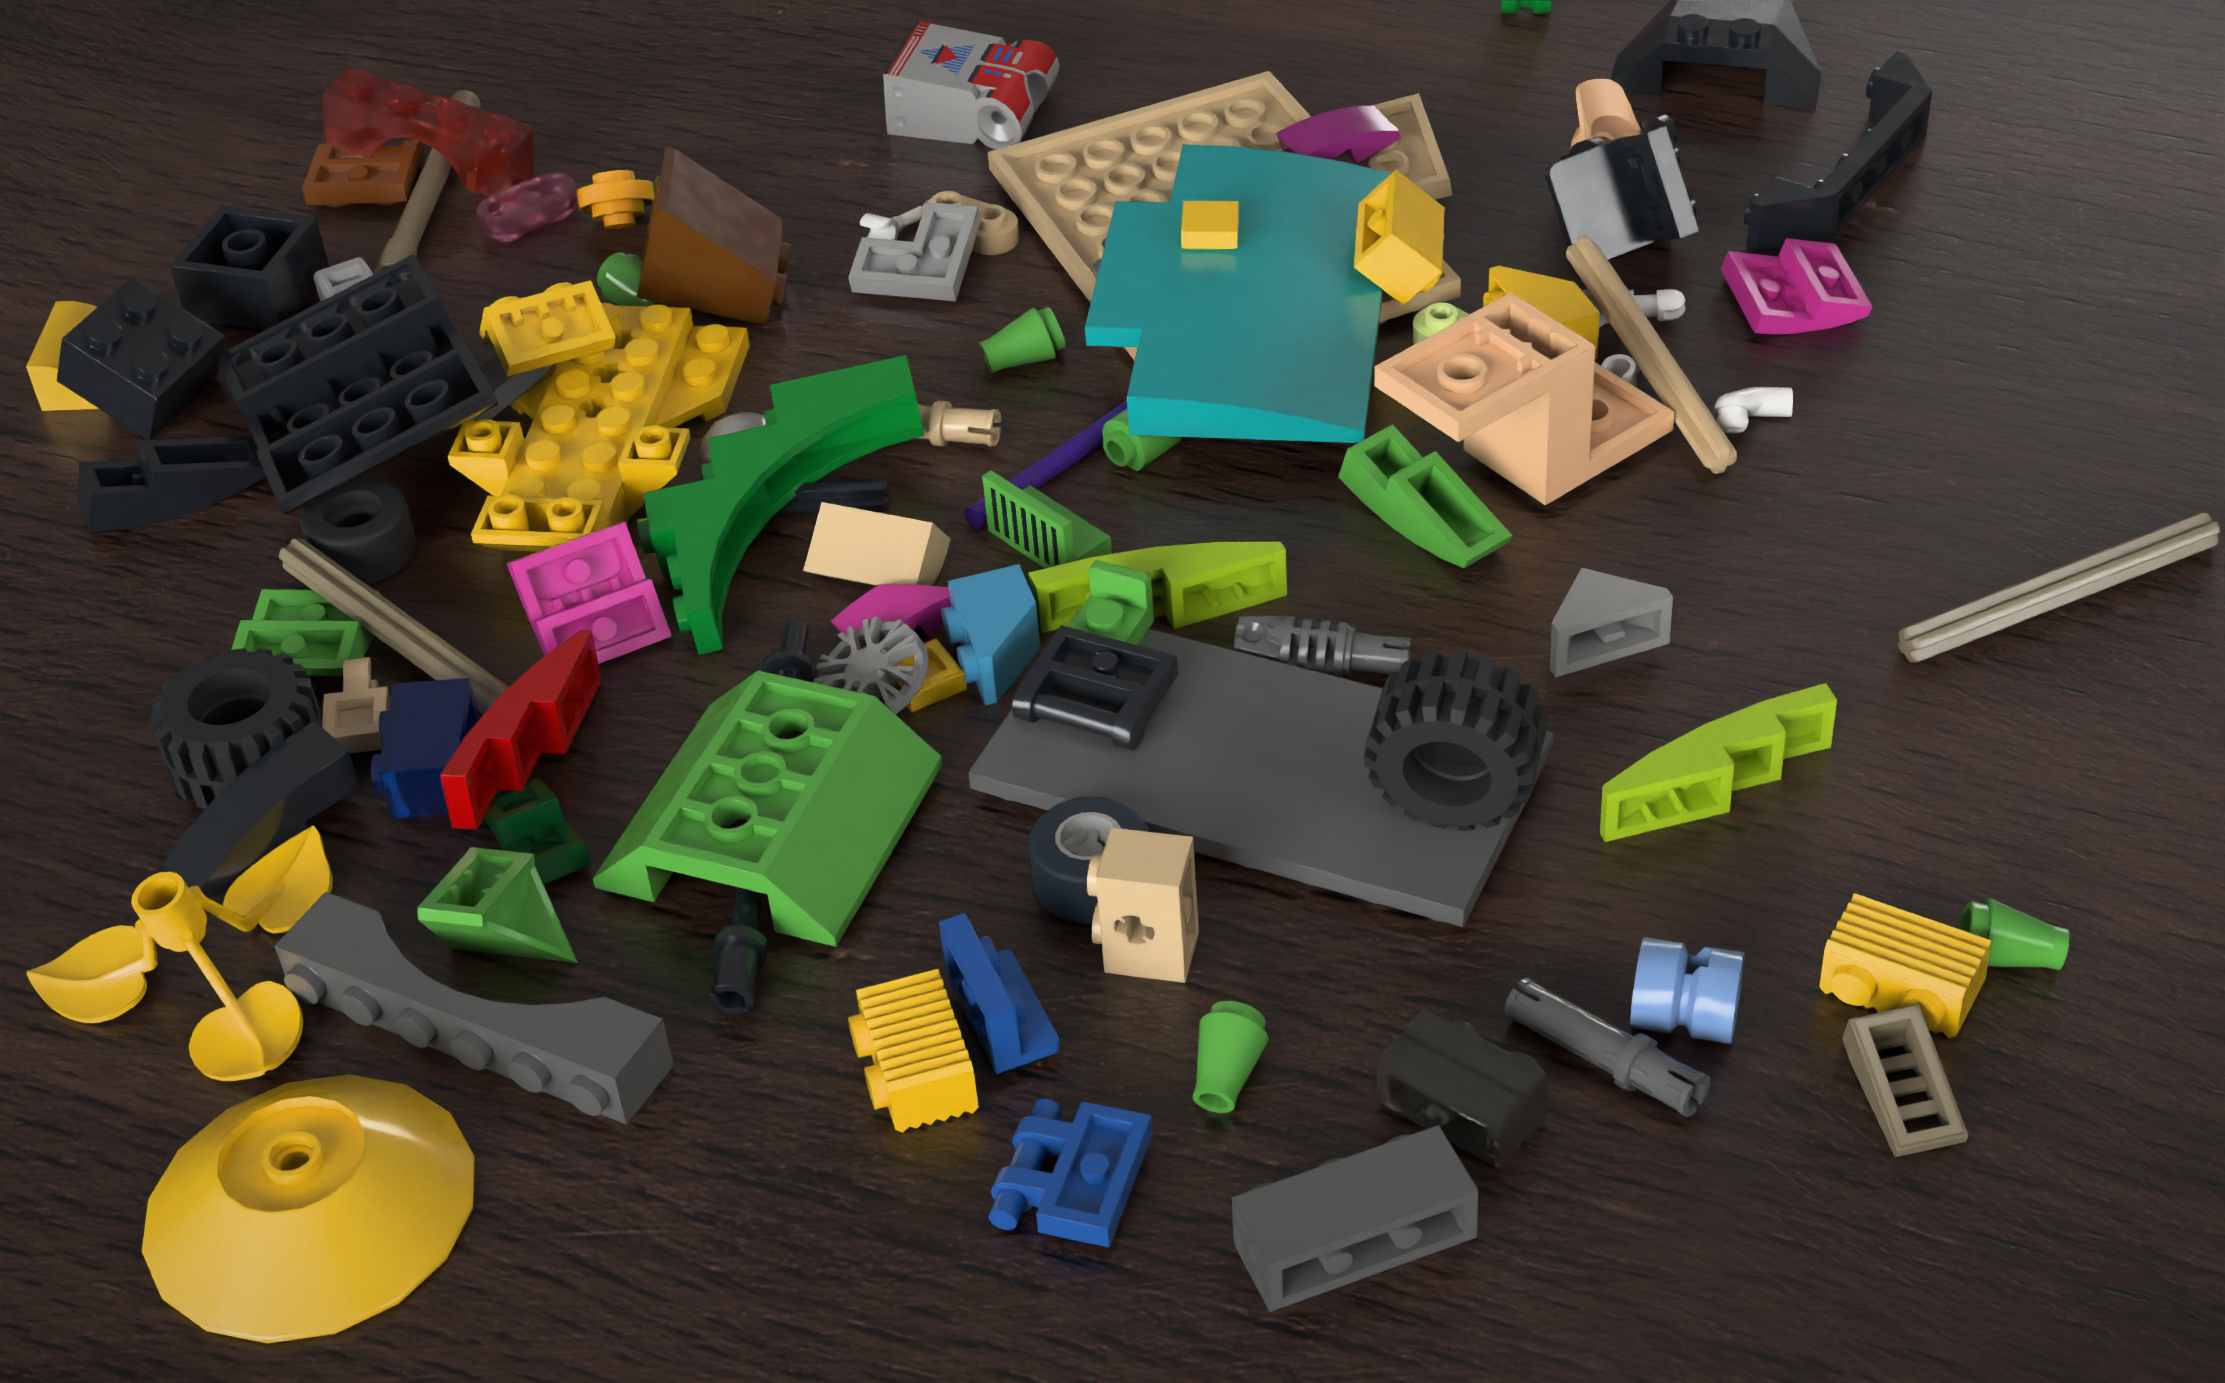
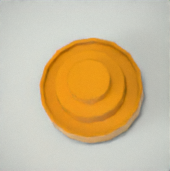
M630 170L607 171L592 176V185L577 190L579 210L592 213L593 220L604 221L605 229H622L635 226V217L645 214L644 207L652 205L655 197L653 182L635 180L634 171Z

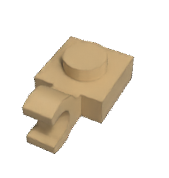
M370 657L345 660L343 664V692L324 694L322 728L346 748L349 754L390 749L392 701L387 686L378 687L377 679L371 680Z

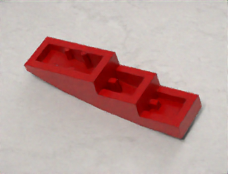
M579 630L537 661L497 698L467 733L440 775L452 828L478 829L497 790L522 791L541 753H567L602 682L592 630Z

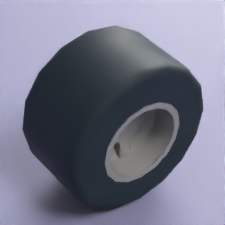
M1101 796L1076 797L1056 804L1038 818L1029 835V853L1033 889L1044 908L1064 920L1081 924L1092 923L1098 898L1089 896L1087 892L1090 860L1093 854L1103 855L1111 828L1149 832L1148 826L1136 810L1119 800Z

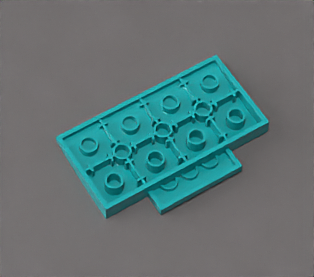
M1183 144L1170 203L1116 201L1085 324L1086 346L1138 347L1127 393L1129 435L1359 443L1365 440L1383 289L1354 268L1358 203L1391 173L1342 161L1290 152L1235 146ZM1183 201H1239L1237 248H1181Z

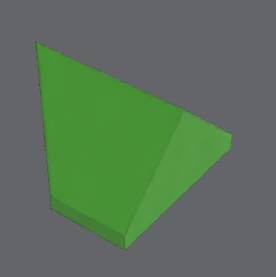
M471 847L417 907L418 920L451 949L578 963L535 867L534 854Z

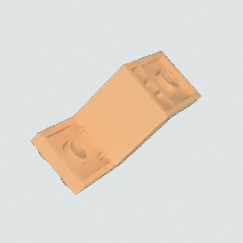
M1511 292L1374 366L1375 387L1457 442L1464 439L1463 450L1544 505L1673 431L1675 412L1595 362V345Z

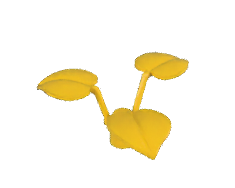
M312 825L265 855L244 871L229 887L224 897L223 906L206 897L199 886L195 885L189 888L183 878L177 873L160 872L141 882L132 895V907L140 918L136 921L135 927L120 925L90 935L53 961L28 970V979L45 1003L60 1015L77 1022L100 1023L124 1014L142 1000L147 990V981L144 973L155 969L158 965L156 942L161 947L176 952L188 950L226 1006L206 1015L195 1027L189 1043V1052L193 1063L202 1074L219 1081H238L260 1077L266 1071L280 1066L296 1049L303 1030L302 1010L299 1002L290 990L272 981L258 983L236 999L200 945L206 933L207 916L205 911L243 932L253 930L258 923L264 930L270 933L289 931L325 892H332L333 876L321 835Z

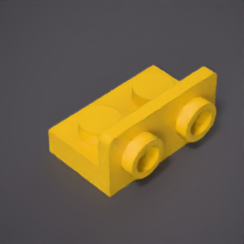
M591 280L574 285L568 282L558 283L547 288L543 293L524 298L516 296L501 298L489 307L484 308L479 331L483 344H493L507 377L612 349L616 339Z

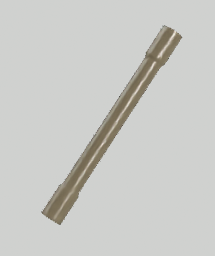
M459 90L452 95L441 120L440 131L395 232L384 247L374 274L413 254L417 255L418 244L464 138L470 133L480 110V100L474 93L467 90Z

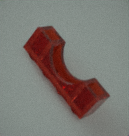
M346 67L322 93L325 144L372 158L389 139L411 138L418 140L437 150L451 163L465 189L508 203L514 201L534 176V126L350 67Z

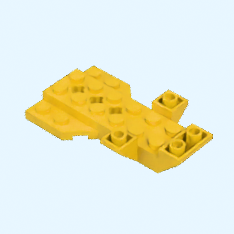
M601 303L616 336L613 348L552 364L538 382L509 404L520 415L526 413L533 420L525 440L520 422L481 419L477 421L469 420L462 424L448 455L450 466L493 495L487 496L471 532L473 543L499 550L539 552L619 522H626L627 525L629 518L645 504L644 493L660 490L678 473L691 437L688 428L675 427L699 415L707 422L726 412L750 346L747 328L725 327L718 324L693 326L690 308L667 307L665 305H651L648 307L615 306L610 303Z

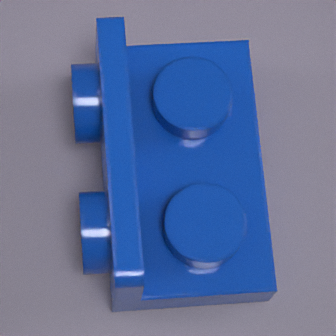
M965 913L940 921L939 927L947 980L995 1073L998 1074L1057 1053L1060 1050L1059 1037L1012 950L1003 949L996 952L989 936L978 938Z

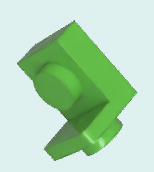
M1096 560L1089 569L1091 595L1068 627L1138 645L1154 622L1151 577L1142 571Z

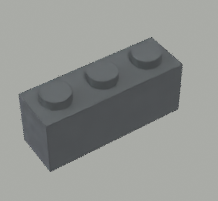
M1439 1125L1412 1135H1399L1383 1145L1346 1158L1328 1160L1315 1169L1275 1183L1267 1182L1257 1185L1248 1192L1231 1198L1234 1246L1269 1312L1477 1238L1478 1189Z

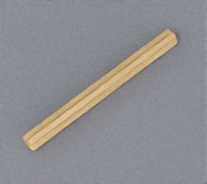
M1587 236L1579 237L1575 244L1568 246L1566 251L1567 259L1662 403L1675 412V423L1704 467L1710 468L1712 473L1715 474L1725 472L1727 466L1736 462L1737 451L1597 243L1592 242Z

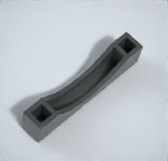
M325 892L275 945L285 975L284 982L291 993L299 1000L308 1004L320 1003L345 1013L358 1024L364 1026L373 1024L398 1034L416 1047L424 1048L428 1046L456 1057L469 1068L475 1070L487 1069L514 1080L527 1091L534 1093L542 1091L572 1103L577 1109L588 1115L597 1116L601 1114L627 1125L674 1066L662 1018L606 997L573 1003L525 1005L490 1001L458 992L428 977L402 955L388 935L379 911L329 892Z

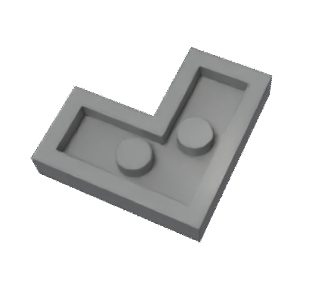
M926 202L914 242L862 237L848 276L852 292L956 302L981 223L978 206Z

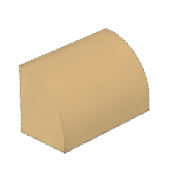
M821 502L803 571L874 586L879 584L932 586L944 564L950 538L931 522Z

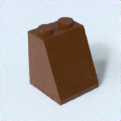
M665 147L646 233L636 298L766 325L771 304L781 306L786 286L787 274H784L787 265L790 243L781 241L783 219L678 150Z

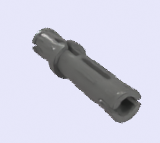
M1524 978L1518 982L1519 989L1525 991L1526 996L1514 988L1510 992L1505 1005L1506 1018L1524 1025L1611 1073L1613 1078H1615L1614 1083L1627 1091H1634L1638 1088L1678 1110L1679 1114L1685 1117H1689L1697 1111L1696 1106L1689 1102L1690 1099L1699 1105L1703 1103L1710 1087L1709 1075L1697 1071L1658 1050V1047H1656L1657 1041L1641 1033L1632 1036L1550 992L1530 978Z

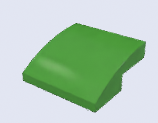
M262 589L253 619L240 620L231 650L246 648L247 652H253L258 648L269 649L272 651L273 656L284 653L292 657L294 664H301L308 676H343L344 661L364 658L374 634L361 626L359 621H354L313 590Z

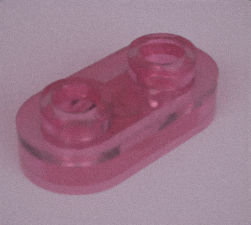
M547 173L487 197L477 207V214L483 234L501 242H510L519 239L524 233L547 223L565 219L578 205L575 182L570 176L565 174Z

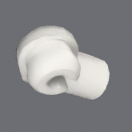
M1749 387L1724 394L1717 399L1713 411L1718 414L1716 422L1724 433L1733 434L1746 430L1748 417H1791L1793 408L1792 387Z

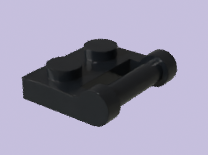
M1061 625L1018 686L1013 698V716L1031 723H1035L1041 718L1112 738L1115 746L1132 751L1136 750L1142 741L1147 722L1178 676L1177 656ZM1052 689L1122 708L1117 713L1049 693Z

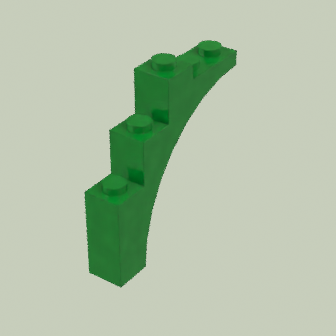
M906 355L771 384L770 389L774 408L763 411L766 426L708 438L711 462L701 464L704 480L644 493L647 518L637 520L645 555L656 553L662 576L670 574L674 590L683 589V595L673 597L675 614L680 632L692 631L699 655L723 650L722 614L730 581L747 547L771 517L796 496L795 491L802 484L814 483L836 468L880 448L924 436Z

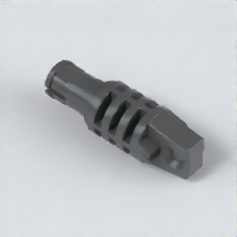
M1240 616L1234 637V651L1324 674H1333V676L1343 678L1344 675L1350 676L1351 671L1390 675L1392 672L1399 673L1401 664L1410 659L1411 638L1356 632V627L1350 626V623L1340 622L1339 624H1332L1330 620L1314 622L1312 618L1296 620L1295 616Z

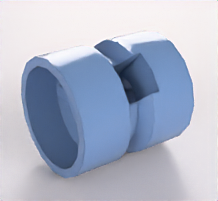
M1643 937L1635 975L1630 1028L1670 1034L1678 1025H1683L1687 1027L1691 1038L1732 1044L1742 985L1745 952L1705 946L1695 956L1689 955L1684 943Z

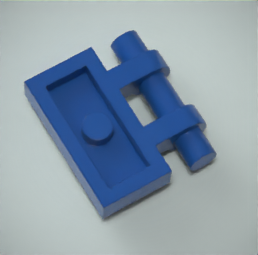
M1039 1099L1035 1102L1030 1116L1024 1117L1018 1124L1012 1140L1016 1150L1010 1165L999 1170L992 1186L991 1194L995 1201L988 1218L994 1226L1003 1230H1012L1016 1227L1021 1213L1028 1211L1034 1206L1038 1207L1036 1213L1038 1233L1110 1248L1153 1135L1151 1115L1081 1101L1073 1123L1059 1121L1062 1109L1056 1102L1049 1099ZM1052 1156L1059 1157L1053 1173L1039 1171L1043 1161L1049 1160Z

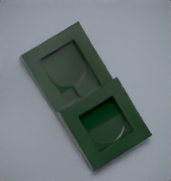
M539 777L528 781L522 791L505 790L494 796L484 817L503 851L534 854L535 867L543 884L591 865L584 841L564 820L557 797Z

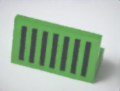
M992 470L982 475L988 531L1042 567L1049 568L1090 557L1112 554L1111 536L1031 485L1021 490Z

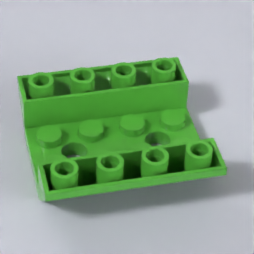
M756 671L708 706L593 877L594 887L655 902L673 872L756 891L768 895L775 932L837 947L940 771L942 758L876 696ZM795 731L803 732L802 735L796 738L783 739ZM738 819L748 821L736 828H722L735 823Z

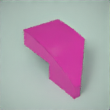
M879 584L846 607L831 622L839 633L843 632L846 634L847 628L851 625L855 630L862 628V620L867 618L872 621L873 617H879L882 622H896L899 619L912 630L918 627L930 637L944 625L941 609L951 606L949 588L925 585ZM881 636L880 639H879V643H880L886 636ZM866 642L861 644L862 648L867 646Z

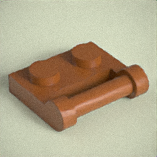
M404 140L400 146L339 148L337 143H320L302 187L306 205L342 207L348 204L377 203L387 206L398 202H408L417 172L422 170L425 164L423 143L421 140Z

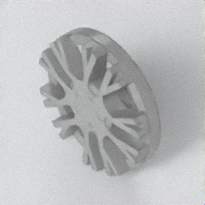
M873 617L872 621L867 618L862 620V628L855 630L851 625L847 628L846 634L843 632L838 634L842 641L833 649L829 656L821 655L819 659L822 663H817L816 666L820 676L814 679V683L873 695L877 698L883 696L884 705L896 714L914 698L923 684L928 668L927 650L919 636L901 620L882 622L879 617ZM881 636H886V637L879 643L880 637H881ZM866 642L867 646L862 648L861 644ZM914 655L913 666H898L902 660ZM897 681L905 684L900 691L894 688Z

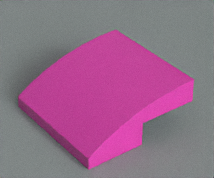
M1786 238L1778 257L1728 251L1721 267V271L1754 333L1796 334L1834 328L1868 317L1873 307L1839 248L1833 243Z
M626 522L616 523L506 563L544 656L579 630H592L598 664L672 637L652 580L645 577Z

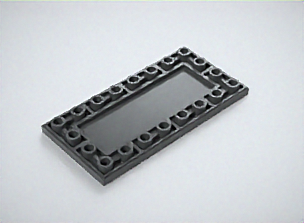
M1148 629L1138 646L1176 655L1178 676L1147 722L1142 741L1136 750L1132 751L1115 746L1110 737L1039 718L1035 723L1017 719L1013 716L1011 709L968 772L970 789L1047 811L1056 804L1076 797L1101 796L1119 800L1140 814L1148 826L1149 832L1193 837L1194 852L1464 927L1525 803H1522L1520 812L1511 819L1501 817L1500 824L1490 828H1486L1481 824H1475L1474 830L1459 831L1457 826L1446 825L1445 829L1431 826V821L1419 818L1416 821L1404 815L1405 809L1400 805L1391 806L1382 798L1384 789L1373 787L1368 778L1370 769L1364 765L1365 745L1383 690L1382 688ZM1052 689L1049 693L1117 713L1122 708ZM1546 731L1534 785L1553 750L1554 732Z

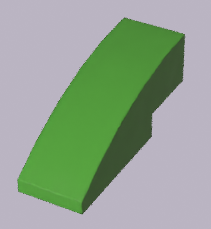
M1393 424L1347 449L1338 477L1367 507L1389 526L1435 556L1466 568L1510 542L1512 534L1435 451L1423 458Z

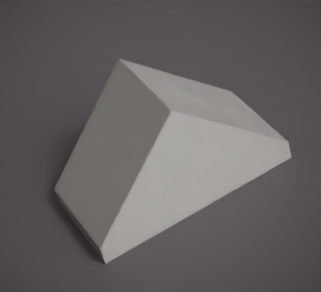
M1581 568L1552 621L1550 671L1554 677H1558L1670 644L1673 595L1667 588Z

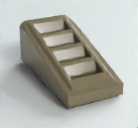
M1919 1004L1849 1019L1842 1041L1853 1070L1894 1157L1966 1142L1969 1135ZM1903 1046L1906 1052L1903 1055L1880 1059L1877 1051ZM1912 1068L1917 1077L1890 1083L1886 1077V1074ZM1925 1091L1929 1099L1897 1107L1894 1098ZM1936 1114L1941 1124L1940 1127L1907 1134L1903 1121Z

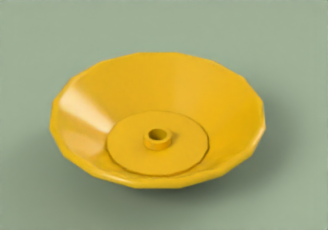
M350 1074L285 1083L226 1109L178 1149L148 1199L142 1254L161 1298L207 1332L267 1344L336 1334L398 1305L448 1259L473 1210L475 1156L452 1114L406 1084Z

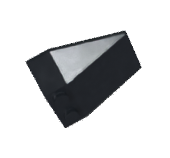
M1670 0L1617 55L1610 79L1618 83L1624 93L1660 96L1669 61L1767 69L1763 105L1816 109L1822 73L1791 0Z

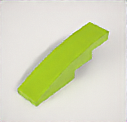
M1209 542L1151 547L1090 557L1028 573L1030 590L1036 602L1038 629L1041 634L1059 629L1061 625L1069 626L1077 612L1080 611L1091 595L1089 569L1096 560L1149 574L1152 587L1153 616L1155 618L1165 615L1173 629L1287 596L1286 549L1281 542Z
M1824 683L1764 700L1708 722L1652 751L1603 785L1600 835L1604 842L1730 812L1732 791L1781 780L1783 759L1831 748L1837 705L1836 697L1828 685Z

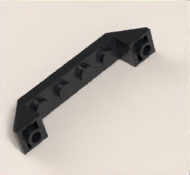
M1896 51L1881 68L1877 67L1871 73L1866 87V96L1871 98L1868 120L1877 122L1873 129L1868 128L1864 132L1860 142L1849 154L1845 153L1840 157L1835 169L1824 180H1818L1812 188L1776 176L1759 194L1755 193L1752 195L1744 212V224L1748 225L1747 249L1757 252L1782 248L1786 238L1815 242L1831 241L1926 138L1932 91L1906 53Z

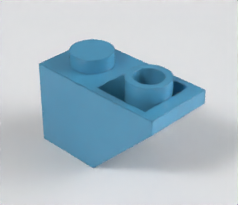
M1019 564L948 581L951 606L941 609L944 629L950 645L959 642L961 647H957L959 666L965 672L964 681L966 684L976 682L985 706L997 703L1040 650L1036 602Z

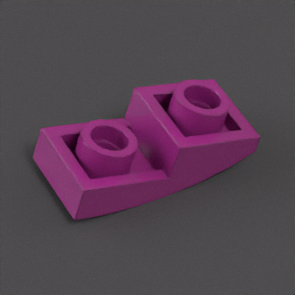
M1355 106L1327 111L1292 124L1276 133L1281 149L1284 152L1330 160L1345 152L1355 164L1376 155L1382 149L1401 139L1399 130L1374 106Z

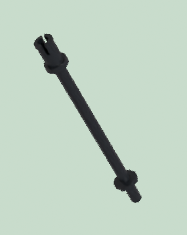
M792 620L785 625L781 650L772 652L764 659L761 666L762 672L814 683V679L817 678V670L814 667L813 660L805 655L809 634L807 624L799 620ZM791 735L783 739H791ZM737 887L731 926L720 930L714 938L712 952L717 964L713 986L709 993V1002L714 1009L728 1015L744 1014L754 1004L757 971L759 967L764 965L768 953V941L762 933L757 931L764 893Z

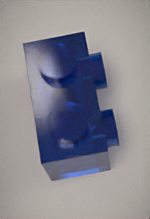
M469 678L393 684L389 710L381 711L379 715V734L382 751L381 754L373 755L371 761V777L376 793L385 794L392 818L449 814L440 775L467 733L480 719Z

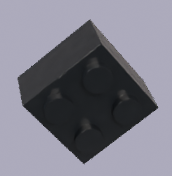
M221 206L170 265L184 310L204 322L256 328L263 331L296 315L316 289L314 274L319 270L330 267L315 217Z
M132 277L62 338L57 382L145 439L151 440L217 378L219 362L216 355L222 353L225 336Z

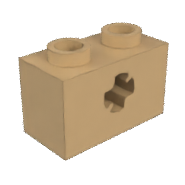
M1111 828L1103 855L1093 854L1087 876L1088 895L1098 898L1092 921V942L1102 944L1104 973L1185 983L1199 935L1193 837Z

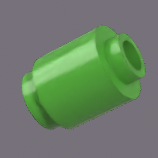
M1127 408L1107 421L1103 427V448L1108 458L1118 466L1124 467L1127 465L1136 471H1139L1175 446L1182 438L1129 435Z

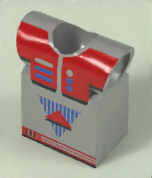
M916 21L883 73L887 134L974 144L978 138L986 146L996 150L1020 143L1033 121L1034 112L1043 102L1058 76L1060 65L1057 55L1050 47L1039 41L1021 40L1007 46L1002 37Z

